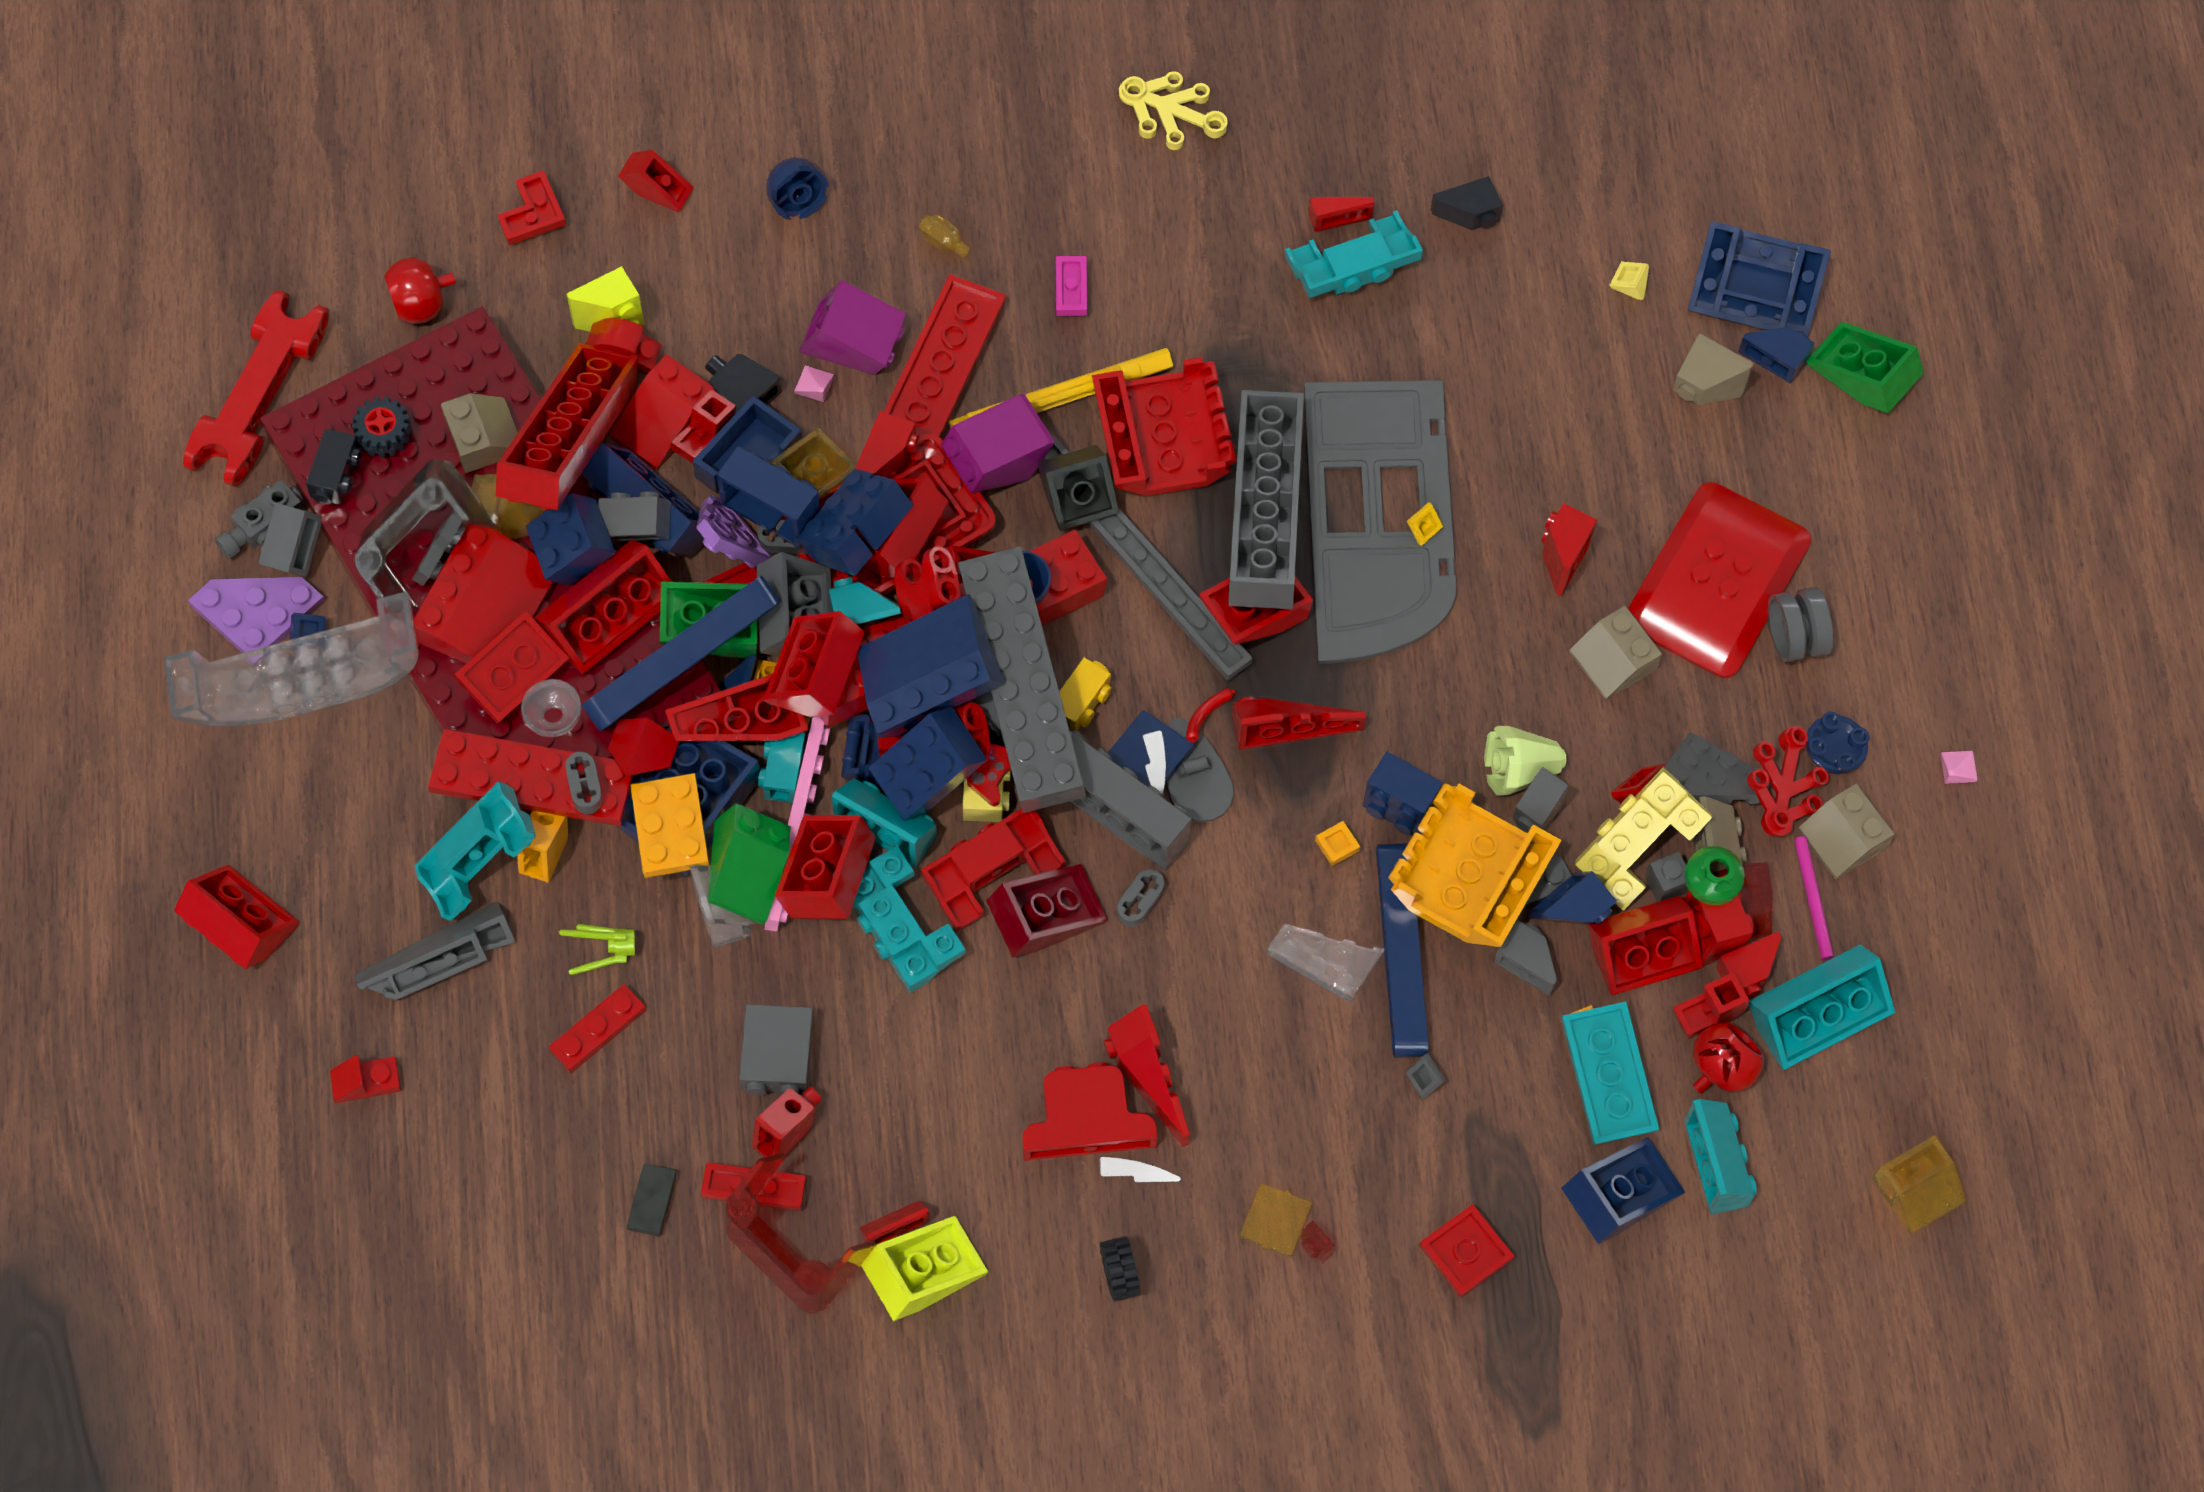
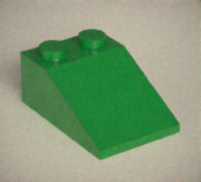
M1842 321L1806 360L1809 367L1858 402L1885 413H1889L1923 375L1918 347Z
M661 582L660 644L665 645L748 584ZM757 621L716 649L711 655L747 658L749 655L756 656Z
M737 803L717 818L714 822L707 902L764 925L767 922L789 854L791 826Z

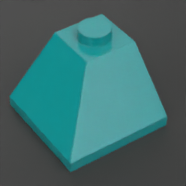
M852 577L833 581L835 587L829 588L833 611H841L855 624L901 613L896 602L861 581L853 582Z

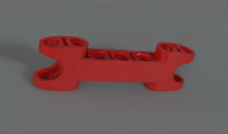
M276 290L270 295L261 307L251 328V339L259 343L217 419L203 415L190 435L183 457V465L186 469L196 471L210 458L224 457L227 459L224 483L233 487L240 485L253 468L263 447V437L255 434L261 422L260 417L265 415L296 357L305 360L313 358L322 342L328 325L329 309L327 307L317 305L306 316L293 319L286 316L289 294Z
M936 546L928 549L923 555L922 565L917 560L909 558L896 566L895 585L899 608L902 615L908 620L914 621L959 599L961 596L958 575L951 554L943 547ZM934 554L940 557L942 561V568L938 567L935 564L933 559ZM906 566L910 567L913 571V581L909 580L905 574ZM972 700L953 708L988 760L991 747L984 710L978 704L972 703Z

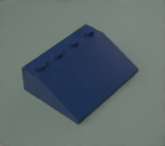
M970 594L859 647L858 651L866 704L877 733L885 736L895 737L914 728L929 713L951 706L955 708L1005 684Z
M680 741L670 770L664 768L634 774L632 784L695 773L708 851L713 844L715 820L735 803L743 804L758 783L759 763L758 760L725 741ZM630 788L621 827H616L639 844ZM693 870L682 871L680 873L685 875L686 877H689Z

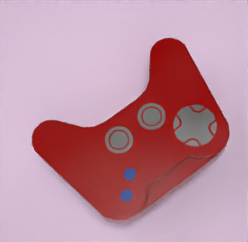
M990 744L989 759L967 777V785L989 805L995 807L1001 802L998 785L1005 774L1011 771V766L1006 748Z

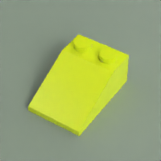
M956 1216L879 1243L861 1263L863 1270L893 1321L925 1309L988 1273Z

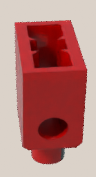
M807 1087L799 1095L793 1089H787L755 1119L752 1148L774 1166L778 1167L812 1128L815 1107L822 1101L818 1092L811 1087Z

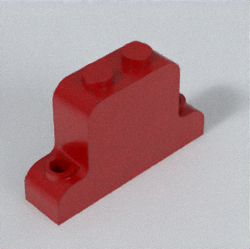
M1104 1062L1092 1063L1088 1065V1068L1074 1069L1073 1066L1069 1065L1055 1068V1071L1048 1073L1043 1083L1046 1121L1028 1125L1022 1136L1024 1161L1156 1148L1157 1131L1154 1119L1146 1113L1128 1112L1123 1074L1119 1068L1112 1065L1107 1066V1063Z

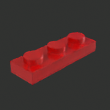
M623 984L548 1046L549 1051L572 1074L646 1012V1006Z
M706 1162L701 1198L801 1211L806 1175Z

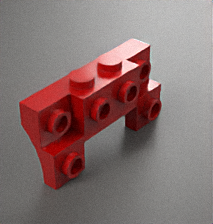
M1021 808L996 824L989 823L979 830L978 835L968 841L964 839L957 842L949 853L922 868L921 877L938 900L939 907L956 932L984 916V910L974 897V892L1025 862L1033 875L1061 869L1066 866V860L1055 846L1038 813L1035 810L1023 813Z

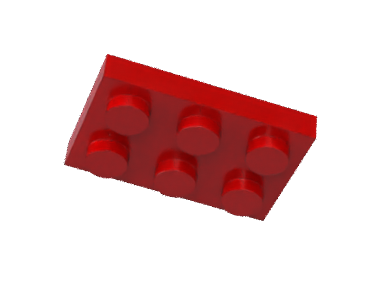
M524 611L456 672L453 677L498 724L559 669L569 657L530 614Z

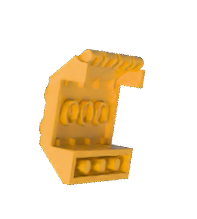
M1444 783L1433 800V804L1437 808L1429 807L1417 828L1422 834H1413L1402 853L1406 860L1399 859L1388 877L1394 884L1391 890L1410 912L1462 941L1501 947L1562 840L1535 825H1532L1529 832L1526 833L1473 804L1472 800L1476 792L1459 783L1457 786Z

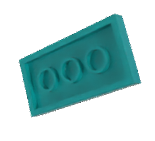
M1626 1001L1561 1016L1593 1146L1659 1131Z

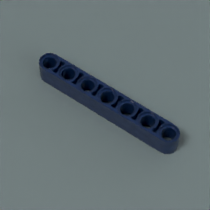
M763 576L758 577L592 696L581 707L599 732L604 731L781 603V600Z
M1408 843L1377 844L1376 848L1394 1058L1423 1057L1428 1053L1417 915L1410 912L1392 892L1391 888L1394 884L1388 878L1398 860H1406L1402 853Z

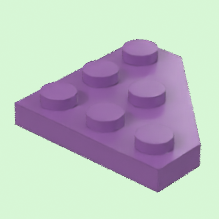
M710 494L701 506L696 528L704 537L702 542L709 550L714 553L723 552L734 561L737 559L743 560L751 568H755L758 564L772 557L769 552L761 548L757 536L738 513L722 505L721 499Z
M302 577L211 579L188 602L197 613L256 665L290 634L291 615L293 613L311 615L325 600Z

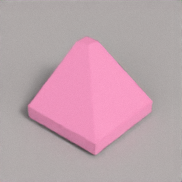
M805 365L794 393L824 402L834 379V374Z
M1973 751L1941 752L1945 784L1977 782Z

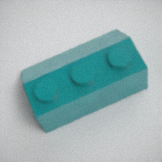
M853 778L833 793L832 805L834 815H860L876 837L875 845L886 851L898 846L908 863L917 868L937 838V828L932 818L923 814L904 821L890 799L879 793V789L868 781H863L862 783Z
M1704 1099L1693 1100L1685 1117L1684 1124L1710 1215L1749 1207L1754 1195L1757 1193L1754 1177L1747 1174L1745 1167L1748 1161L1745 1146L1739 1144L1736 1132H1738L1739 1127L1735 1113H1730L1728 1104L1724 1102Z

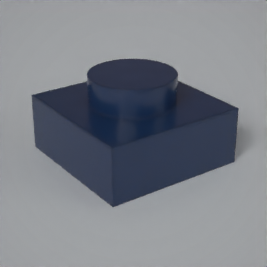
M293 613L291 615L289 646L315 650L324 648L326 617Z

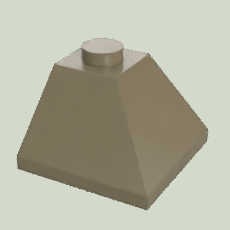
M1700 333L1677 374L1673 391L1677 392L1684 400L1693 401L1698 405L1740 398L1745 392L1754 363Z

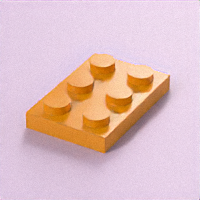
M695 773L631 784L644 877L648 878L710 867Z

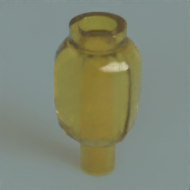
M928 213L918 226V229L922 231L923 238L943 252L955 251L965 258L971 249L962 242L961 234L957 228L942 216H931Z

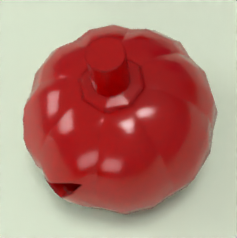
M416 257L399 260L391 265L384 275L399 321L410 325L425 324L436 318L442 310V288L456 284L452 272L437 277L429 263Z
M1730 1022L1713 1024L1700 1032L1694 1042L1693 1058L1703 1075L1693 1084V1087L1701 1094L1711 1084L1731 1093L1743 1091L1756 1083L1762 1073L1764 1054L1758 1045Z

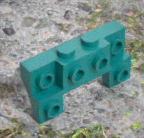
M1394 211L1392 216L1377 221L1370 219L1368 226L1371 234L1324 249L1323 256L1313 239L1309 240L1308 245L1293 250L1286 248L1284 255L1295 278L1300 279L1308 298L1332 290L1335 291L1336 295L1343 292H1354L1363 285L1385 281L1389 276H1392L1393 269L1421 260L1423 250L1417 237L1405 226L1398 211Z
M498 781L414 865L418 880L433 897L441 917L450 922L461 911L465 910L472 901L467 883L502 848H504L506 854L515 858L536 837L530 815L519 809L514 788Z
M898 846L869 862L870 867L864 871L853 907L859 914L856 918L865 934L871 933L876 940L873 945L882 960H889L909 993H912L926 985L950 963L965 955L966 949L949 923L925 936L895 890L896 887L914 877V870Z

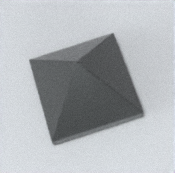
M1428 1053L1405 1072L1422 1099H1426L1446 1081Z

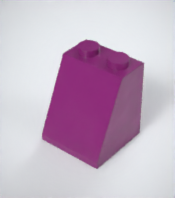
M840 280L819 300L799 352L875 375L883 367L888 368L893 361L895 352L892 351L894 343L898 342L904 333L905 326L902 323L906 313Z
M1019 394L953 425L941 446L969 491L975 493L1030 480L1038 468L1037 462L1043 461L1055 441L1025 394Z

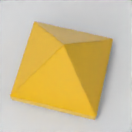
M1430 502L1407 520L1420 546L1425 544L1443 528Z

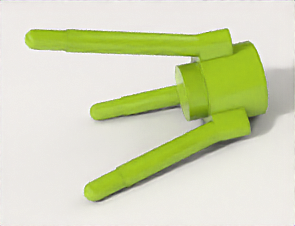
M578 924L577 930L562 929L559 931L560 936L608 940V953H615V956L571 968L569 970L570 975L614 963H627V956H635L634 929H614Z

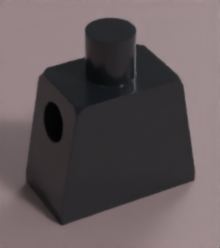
M737 354L728 363L718 355H715L705 366V369L713 375L709 380V384L715 388V392L736 405L735 414L752 396L768 405L782 392L781 381L778 375L743 354Z

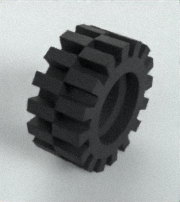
M1127 1236L1100 1242L1101 1260L1112 1300L1115 1302L1140 1296L1141 1289L1137 1276L1138 1272Z

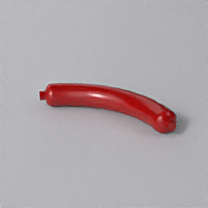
M1225 688L1197 708L1187 726L1186 739L1194 743L1198 740L1199 730L1204 720L1216 708L1233 699V694H1236L1234 689Z

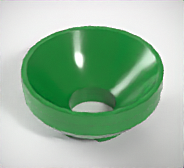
M1708 846L1695 852L1688 860L1684 871L1685 884L1690 893L1699 901L1710 905H1723L1735 899L1743 887L1745 878L1744 868L1739 858L1730 850L1719 846ZM1718 861L1725 864L1728 871L1727 875L1720 878L1714 876L1709 868L1710 863Z

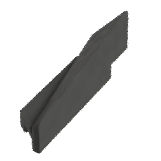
M494 902L354 974V978L359 989L367 988L382 993L386 998L398 1000L486 961L487 958L484 951L514 943L515 940L498 902Z

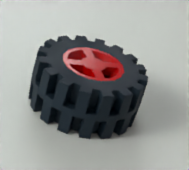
M374 397V402H370L369 399L364 402L365 407L359 405L356 409L357 415H353L354 424L352 426L358 444H360L364 452L368 450L369 455L373 457L378 453L380 458H385L386 453H389L391 457L396 455L395 450L398 449L401 452L405 449L404 443H409V435H412V429L407 411L404 406L400 405L399 401L394 400L391 402L390 397H384V400Z

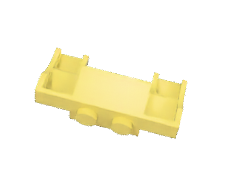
M1664 767L1635 797L1631 794L1622 802L1619 807L1621 812L1614 820L1608 818L1597 830L1599 836L1575 861V865L1583 872L1593 871L1616 899L1617 902L1615 904L1623 911L1646 888V884L1629 867L1671 824L1690 841L1712 818V814Z

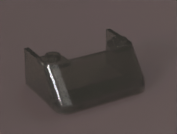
M441 459L429 461L361 533L355 556V565L384 607L411 611L417 607L386 565V556L430 510L438 511L449 502L464 523L494 528L497 525L457 469L449 461Z

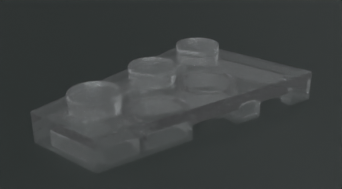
M1284 924L1268 946L1266 954L1351 1003L1382 957L1384 949L1374 946L1372 949L1355 945V941L1344 939L1341 942L1326 938L1323 933Z

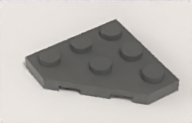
M1691 732L1688 733L1664 767L1679 780L1696 800L1699 797L1706 796L1726 804H1731L1732 800H1745L1747 804L1760 803L1755 791L1747 783L1748 774L1758 768L1750 766L1736 758L1732 753L1725 752L1709 743L1705 738ZM1756 776V780L1761 783L1760 779ZM1770 781L1769 784L1766 786L1767 789H1769L1771 786Z

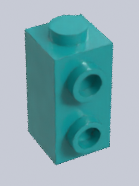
M805 732L778 741H765L763 757L768 759L766 769H760L758 787L763 788L764 800L793 803L806 749Z

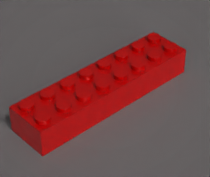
M579 343L498 461L495 496L515 503L523 502L536 505L546 510H558L634 393L637 383L638 356Z

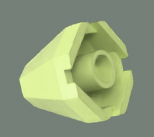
M1496 726L1494 728L1495 732H1490L1487 735L1484 763L1485 767L1491 766L1492 775H1486L1487 783L1497 796L1511 795L1528 788L1542 767L1557 776L1566 765V753L1557 741L1511 726Z

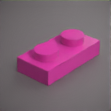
M1056 256V316H1087L1086 256Z

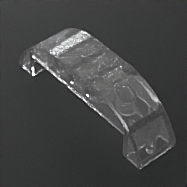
M406 591L376 599L379 615L377 617L208 662L194 649L164 657L171 717L176 720L201 725L231 726L259 724L290 718L353 701L395 684L414 668L418 660L419 652L410 594Z

